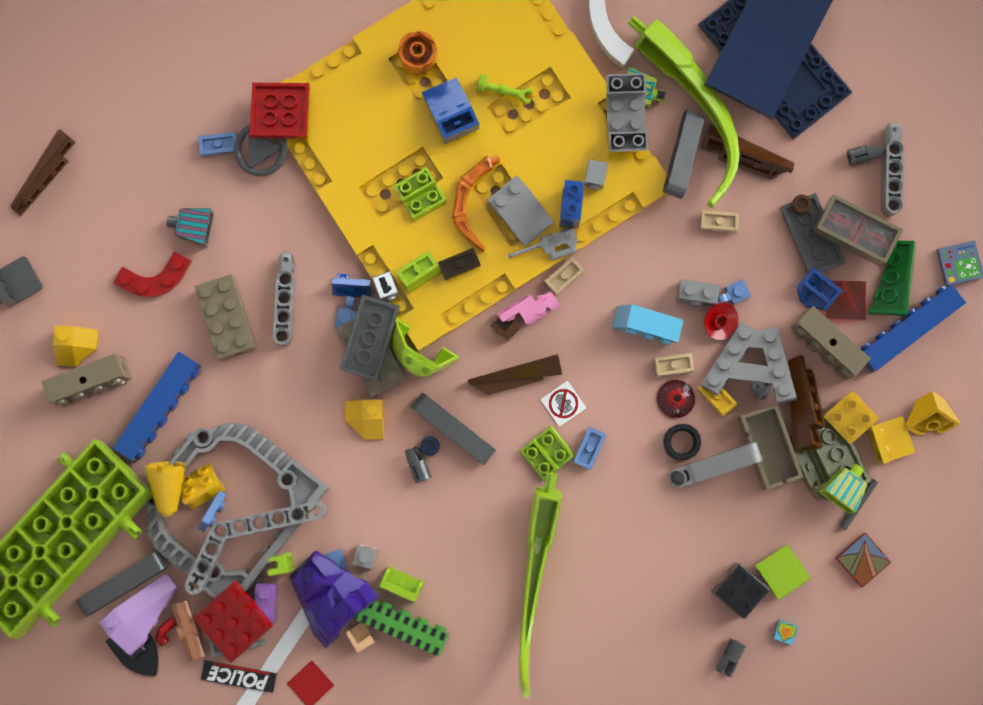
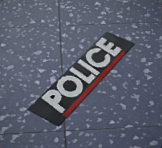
M204 660L201 680L273 693L277 673Z

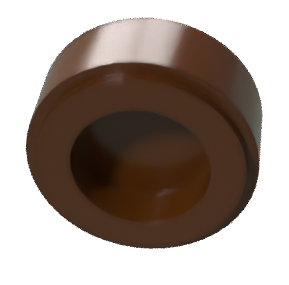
M803 194L796 196L791 203L792 210L797 214L807 213L812 206L810 198Z

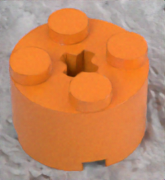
M424 31L410 32L400 40L398 46L399 58L402 66L408 72L423 75L434 67L437 61V48L434 39Z

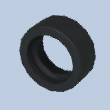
M685 423L677 424L666 432L663 440L664 449L673 459L688 460L694 457L700 450L701 436L693 426ZM678 431H686L693 438V447L687 453H678L671 446L672 436Z

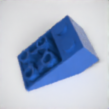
M457 77L422 92L444 144L479 129L478 119Z

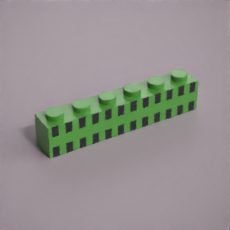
M374 601L366 610L359 612L353 618L436 656H440L449 635L445 627L438 624L435 627L428 624L429 621L420 616L417 619L410 616V612L401 608L397 611L392 608V604L386 601H382V603Z

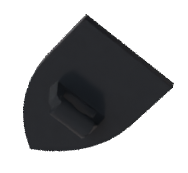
M149 633L146 642L131 656L111 638L105 641L125 667L141 675L156 676L159 664L158 650Z

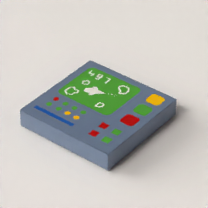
M975 241L936 250L945 286L983 278V269Z

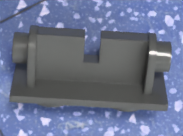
M760 381L752 383L751 389L759 396L758 401L761 398L763 400L766 399L771 392L769 389L771 385L769 384L766 387Z

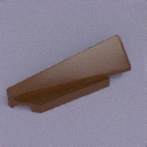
M710 124L701 149L718 153V160L727 163V153L723 140L716 126ZM737 136L740 152L739 168L770 180L777 178L780 174L793 172L794 162Z
M59 129L10 205L20 216L24 214L69 162L63 156L76 142Z
M556 354L468 379V384L490 395L544 380L543 377L562 375L559 356Z
M800 355L788 361L797 400L790 401L792 443L795 451L823 448L818 429L826 427L815 374L812 369L806 370L804 357Z

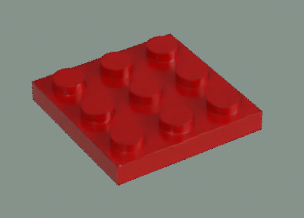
M252 82L250 138L308 139L310 83Z
M237 581L232 582L193 618L230 664L274 626Z

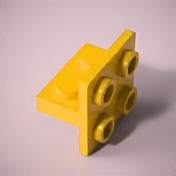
M854 391L848 393L843 399L840 398L836 401L835 406L824 415V418L849 444L853 443L879 420L878 416Z
M209 463L201 466L192 474L183 477L180 495L182 502L185 505L188 504L193 510L214 498L219 491L224 492L226 490L215 474L212 464Z

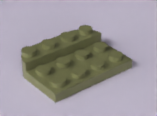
M825 418L826 427L818 429L823 448L794 450L804 477L803 479L810 493L818 500H829L820 494L819 490L839 469L847 468L850 470L854 464H857L864 469L860 479L866 483L871 482L854 444H849Z

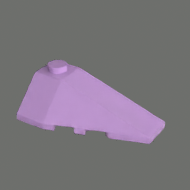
M166 573L113 609L99 624L108 636L131 656L146 642L149 637L148 633L153 625L157 624V618L162 610L168 606L178 587Z

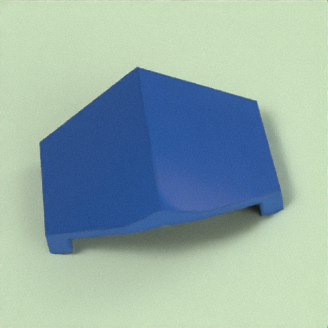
M814 267L796 286L799 301L808 308L814 306L816 309L825 311L843 291Z

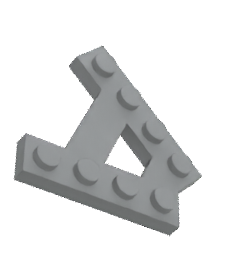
M741 322L701 383V386L718 396L729 379L748 382L760 381L763 384L773 386L777 404L797 400L778 327L757 331ZM749 348L763 349L767 366L741 363L740 361Z

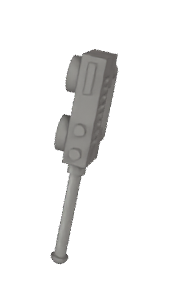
M570 227L554 234L550 233L548 236L544 235L540 238L541 242L537 245L509 253L508 256L512 258L537 248H543L544 253L548 254L551 260L573 254L577 251L575 244L578 243L574 228ZM565 243L568 245L567 248L555 252L554 247Z

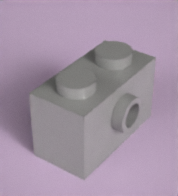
M681 279L678 285L676 301L691 303V306L702 307V305L713 306L717 304L720 285Z

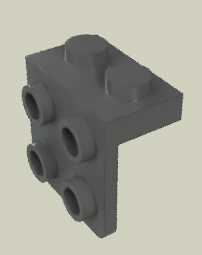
M25 256L0 269L1 304L12 307L43 288L41 281Z

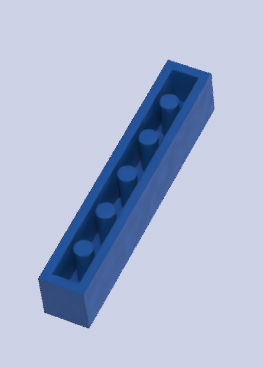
M943 285L935 291L936 296L932 299L930 296L920 302L922 305L917 310L915 308L911 309L904 320L898 319L890 325L892 329L888 332L882 331L875 336L877 339L872 344L867 342L860 348L871 358L865 365L871 373L877 371L966 304V301L953 285L948 287Z
M178 352L113 449L131 461L141 460L146 453L144 449L148 443L151 444L157 437L156 432L159 427L162 428L168 420L167 415L170 411L173 412L177 408L180 396H184L187 393L191 380H195L200 374L201 370L199 368L201 365L183 353Z

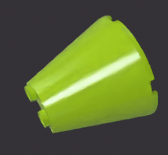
M396 318L389 346L396 360L408 371L418 376L427 377L446 370L458 360L459 356L445 347H442L434 361L408 347L404 337L409 331L410 326Z

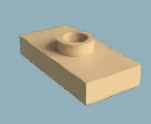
M700 211L699 230L738 232V212Z
M572 256L545 279L544 283L557 296L584 273L585 270Z
M692 352L653 358L656 377L695 372Z

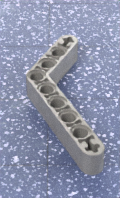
M311 502L215 523L211 527L185 582L186 591L192 595L204 591L228 539L321 519L327 513L326 505L322 502ZM315 505L322 508L319 516H317V513L308 514L307 510L316 509ZM296 509H300L303 512V517L300 520H296L293 516ZM277 513L282 514L284 517L281 524H277L274 521ZM258 517L264 520V526L260 529L255 525V520ZM240 521L245 525V529L241 533L236 530V524ZM219 526H223L226 530L225 535L222 537L217 534ZM210 544H215L217 547V552L214 555L208 551ZM202 562L208 564V570L205 573L200 570ZM198 580L197 585L199 588L193 589L194 585H192V582Z

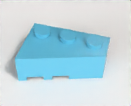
M630 304L617 306L612 328L632 335H642V338L649 340L657 339L660 340L659 343L671 345V343L679 341L684 320Z

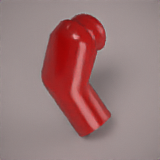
M172 617L158 628L155 640L160 646H164L169 642L166 634L177 625Z

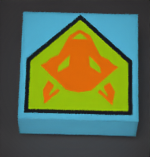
M778 620L773 639L793 645L798 626Z

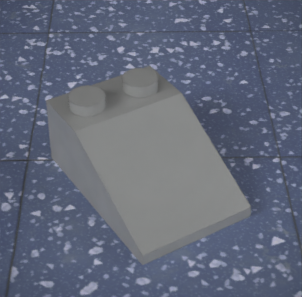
M517 175L487 200L488 206L524 247L554 223L529 188Z

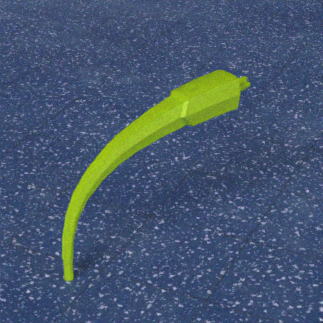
M633 16L628 25L641 35L634 47L668 77H673L693 97L714 123L723 140L727 153V170L724 180L707 202V206L713 208L731 186L738 169L739 144L731 116L717 92L704 85L707 77L694 62L693 55L681 41L658 19L647 27L638 18Z
M554 472L546 473L544 487H535L526 547L528 548L519 646V679L524 698L530 697L529 651L536 604L547 553L552 547L563 496L560 490L555 489L558 474Z

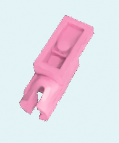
M551 291L535 297L536 300L533 299L532 295L526 294L496 314L502 322H509L518 313L522 321L528 325L546 316V307L554 311L560 305Z

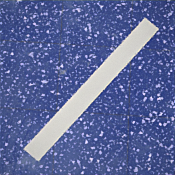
M301 608L260 670L277 673L309 626L303 608ZM247 688L236 705H255L264 691Z

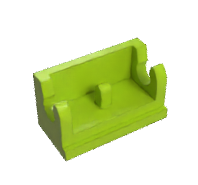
M429 251L396 271L409 293L442 273Z
M286 552L283 555L271 557L268 562L277 561L275 566H278L267 570L268 576L295 571L292 552Z
M389 566L379 587L416 602L424 581Z

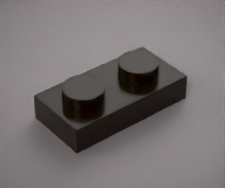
M474 248L438 262L445 281L481 266Z

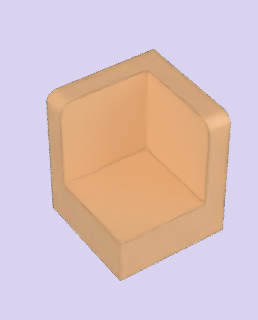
M359 623L346 631L357 653L376 641L364 623Z

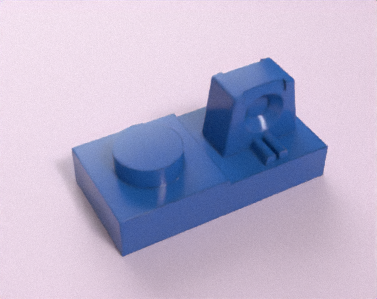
M338 273L336 279L332 278V294L336 296L362 297V295L371 297V280H350L349 274Z

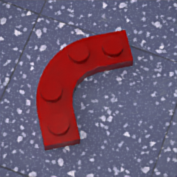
M174 251L160 274L145 278L122 267L113 283L134 295L152 298L173 290L181 282L192 261Z

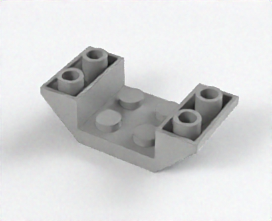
M645 73L609 74L606 76L609 152L648 151L645 119Z

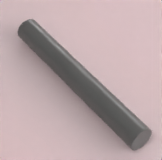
M871 479V482L868 483L857 511L847 514L840 524L842 529L847 530L878 484L876 480Z

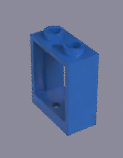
M565 180L559 227L578 229L581 221L584 182Z

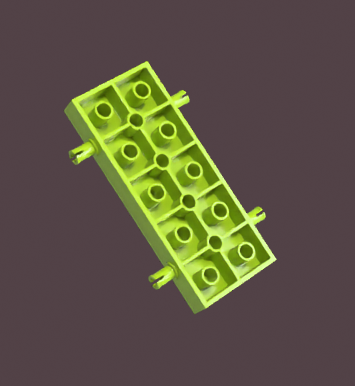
M94 439L75 460L66 452L62 453L60 456L63 459L58 457L57 462L66 470L0 541V628L9 638L22 639L41 617L44 618L51 628L58 625L56 621L60 623L61 618L51 609V606L122 529L132 539L138 537L137 532L139 534L142 532L131 519L153 496L151 489L105 442Z

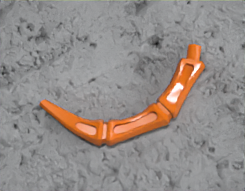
M486 155L476 166L461 176V180L457 182L452 213L453 223L459 232L482 252L485 250V247L468 224L465 208L466 199L471 191V187L474 186L478 179L493 169L492 165L500 163L498 155L492 158Z

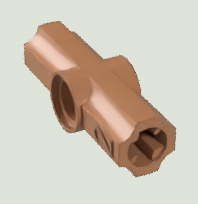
M189 600L172 605L177 622V634L180 641L184 644L189 662L205 657L206 652L200 638L201 630L193 619L194 616Z

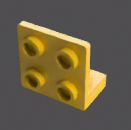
M904 417L873 425L867 430L878 464H885L891 462V460L915 453L909 431L905 426Z

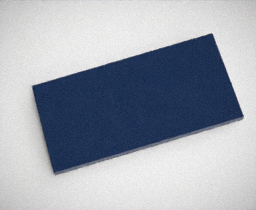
M728 0L698 24L720 52L748 0ZM812 43L774 115L793 140L852 94L850 88Z
M748 0L704 85L772 120L833 0Z

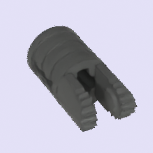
M863 145L848 149V162L851 166L869 162L872 158L882 156L885 149L880 145Z
M417 446L412 449H406V459L415 483L432 478L421 448Z
M730 638L716 667V671L722 673L725 670L726 676L731 677L746 646Z

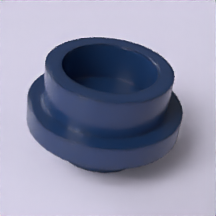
M434 437L424 438L420 445L421 451L428 456L435 455L440 448L439 441Z

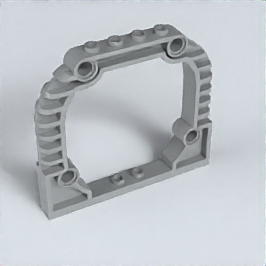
M238 423L222 424L211 430L198 428L193 434L189 433L184 439L185 444L181 449L177 448L171 456L173 459L169 462V464L175 465V461L185 463L186 472L201 453L213 452L223 441L237 442L248 448L279 474L277 477L278 485L283 489H288L291 507L319 502L330 488L259 431ZM206 432L208 434V440L205 443H202L200 441V435ZM289 474L292 476L293 482L287 486L283 478ZM150 498L145 504L148 507L145 517L148 537L152 545L162 556L189 576L198 556L171 534L167 528L164 516L157 512L156 506ZM296 509L295 512L297 514L294 518L300 520L303 517V512L300 509ZM301 523L287 526L284 531L280 529L274 536L276 541L272 546H266L261 553L263 557L250 573L246 570L226 571L225 566L218 562L216 567L219 569V575L217 577L211 575L204 591L215 599L232 582L237 581L247 592L270 562L268 560L277 555ZM202 562L200 570L204 573L207 572L208 564Z

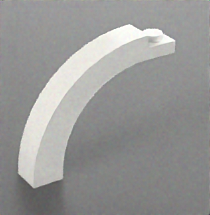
M589 0L588 16L593 36L607 58L623 70L633 55L634 49L621 40L613 30L606 14L605 0Z

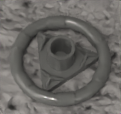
M248 124L239 132L235 140L234 155L240 168L250 175L257 177L271 175L283 165L288 151L286 139H278L280 142V146L265 138H250V124ZM247 134L249 166L241 154V145ZM280 150L275 164L267 169L253 168Z

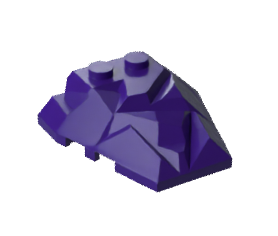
M314 551L289 576L311 630L325 649L340 636L339 632L359 612L366 610L379 597L365 580L351 575L349 570H343L336 565V562L318 551Z

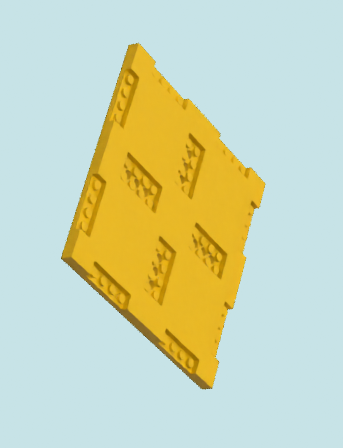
M412 0L352 37V41L291 79L286 78L280 82L310 83L308 139H286L287 147L370 277L373 278L388 271L391 272L399 295L396 296V300L389 303L400 306L397 318L410 326L407 335L418 352L573 255L570 254L556 260H551L549 255L544 253L543 248H537L512 258L508 256L509 253L537 245L541 242L540 238L544 235L548 236L550 233L554 234L567 229L566 227H559L565 180L585 182L589 159L607 162L608 166L603 189L599 188L598 191L588 189V186H584L581 221L578 229L574 228L578 241L575 244L576 252L667 195L663 193L667 174L649 150L609 152L606 82L573 32H570L550 0ZM424 31L434 39L436 44V64L423 75L408 72L400 62L398 46L402 37L407 33ZM480 74L488 76L486 81L488 83L500 86L504 84L506 87L516 90L532 89V94H525L524 96L534 103V107L526 109L523 106L524 103L517 97L505 94L501 96L499 95L500 93L485 89L482 93L477 92ZM457 77L478 119L479 129L446 144L442 141L444 152L429 155L416 101L424 99L422 92ZM424 78L430 80V85L427 87H422L419 84ZM541 91H548L550 97L548 99H541L539 93ZM514 110L518 113V117L510 119L507 115L508 112ZM486 155L489 158L498 155L500 163L492 165L493 169L478 179L474 186L471 187V191L466 199L465 208L468 224L479 241L484 245L485 250L482 252L467 240L453 223L452 213L457 182L461 180V176L476 166ZM427 167L447 203L420 219L413 221L394 185L398 181L410 177L414 171ZM516 175L529 188L554 221L552 225L526 247L487 203V200L493 196L490 193L493 187L501 189ZM384 190L391 192V196L387 200L380 197L381 192ZM565 243L554 247L555 252L567 248L568 245ZM474 248L481 264L476 269L446 281L441 273L411 293L408 292L396 271L427 251L430 252L438 264L439 261Z

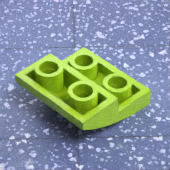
M427 167L394 185L413 221L420 219L447 203Z
M552 425L520 450L543 481L546 478L547 472H555L575 456L574 452Z
M787 544L755 565V568L766 581L767 586L778 601L811 579Z

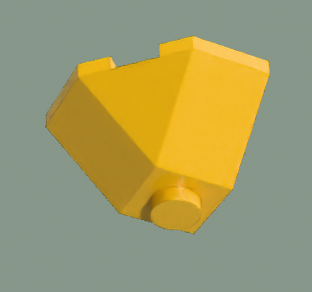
M55 325L53 348L56 365L68 367L80 365L87 356L97 350L99 330Z
M931 391L916 400L905 426L916 435H925L928 431H936L937 434H942L960 425V421L944 398Z
M383 400L345 402V421L364 440L384 439Z

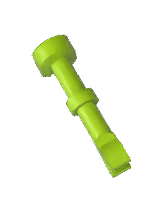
M480 74L477 92L482 93L485 89L500 93L499 95L501 96L505 94L517 97L524 104H530L531 100L526 99L524 95L532 94V89L516 90L508 88L504 84L500 86L486 82L488 76Z

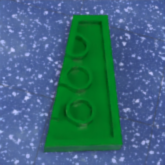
M897 241L887 261L885 272L882 273L881 282L874 294L872 306L869 307L867 312L869 315L908 316L916 248L915 241Z

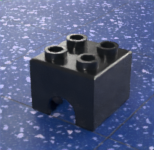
M735 563L730 568L728 575L714 587L711 593L740 618L746 619L770 589L740 563Z

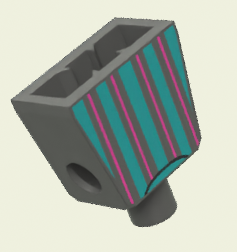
M182 208L179 210L178 217L168 216L166 226L176 228L175 235L178 238L208 247L214 212L209 208Z

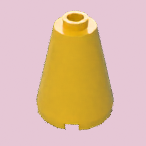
M169 461L150 463L148 466H145V471L157 512L161 513L162 516H173V513L178 510L185 463L175 461V465L169 464Z

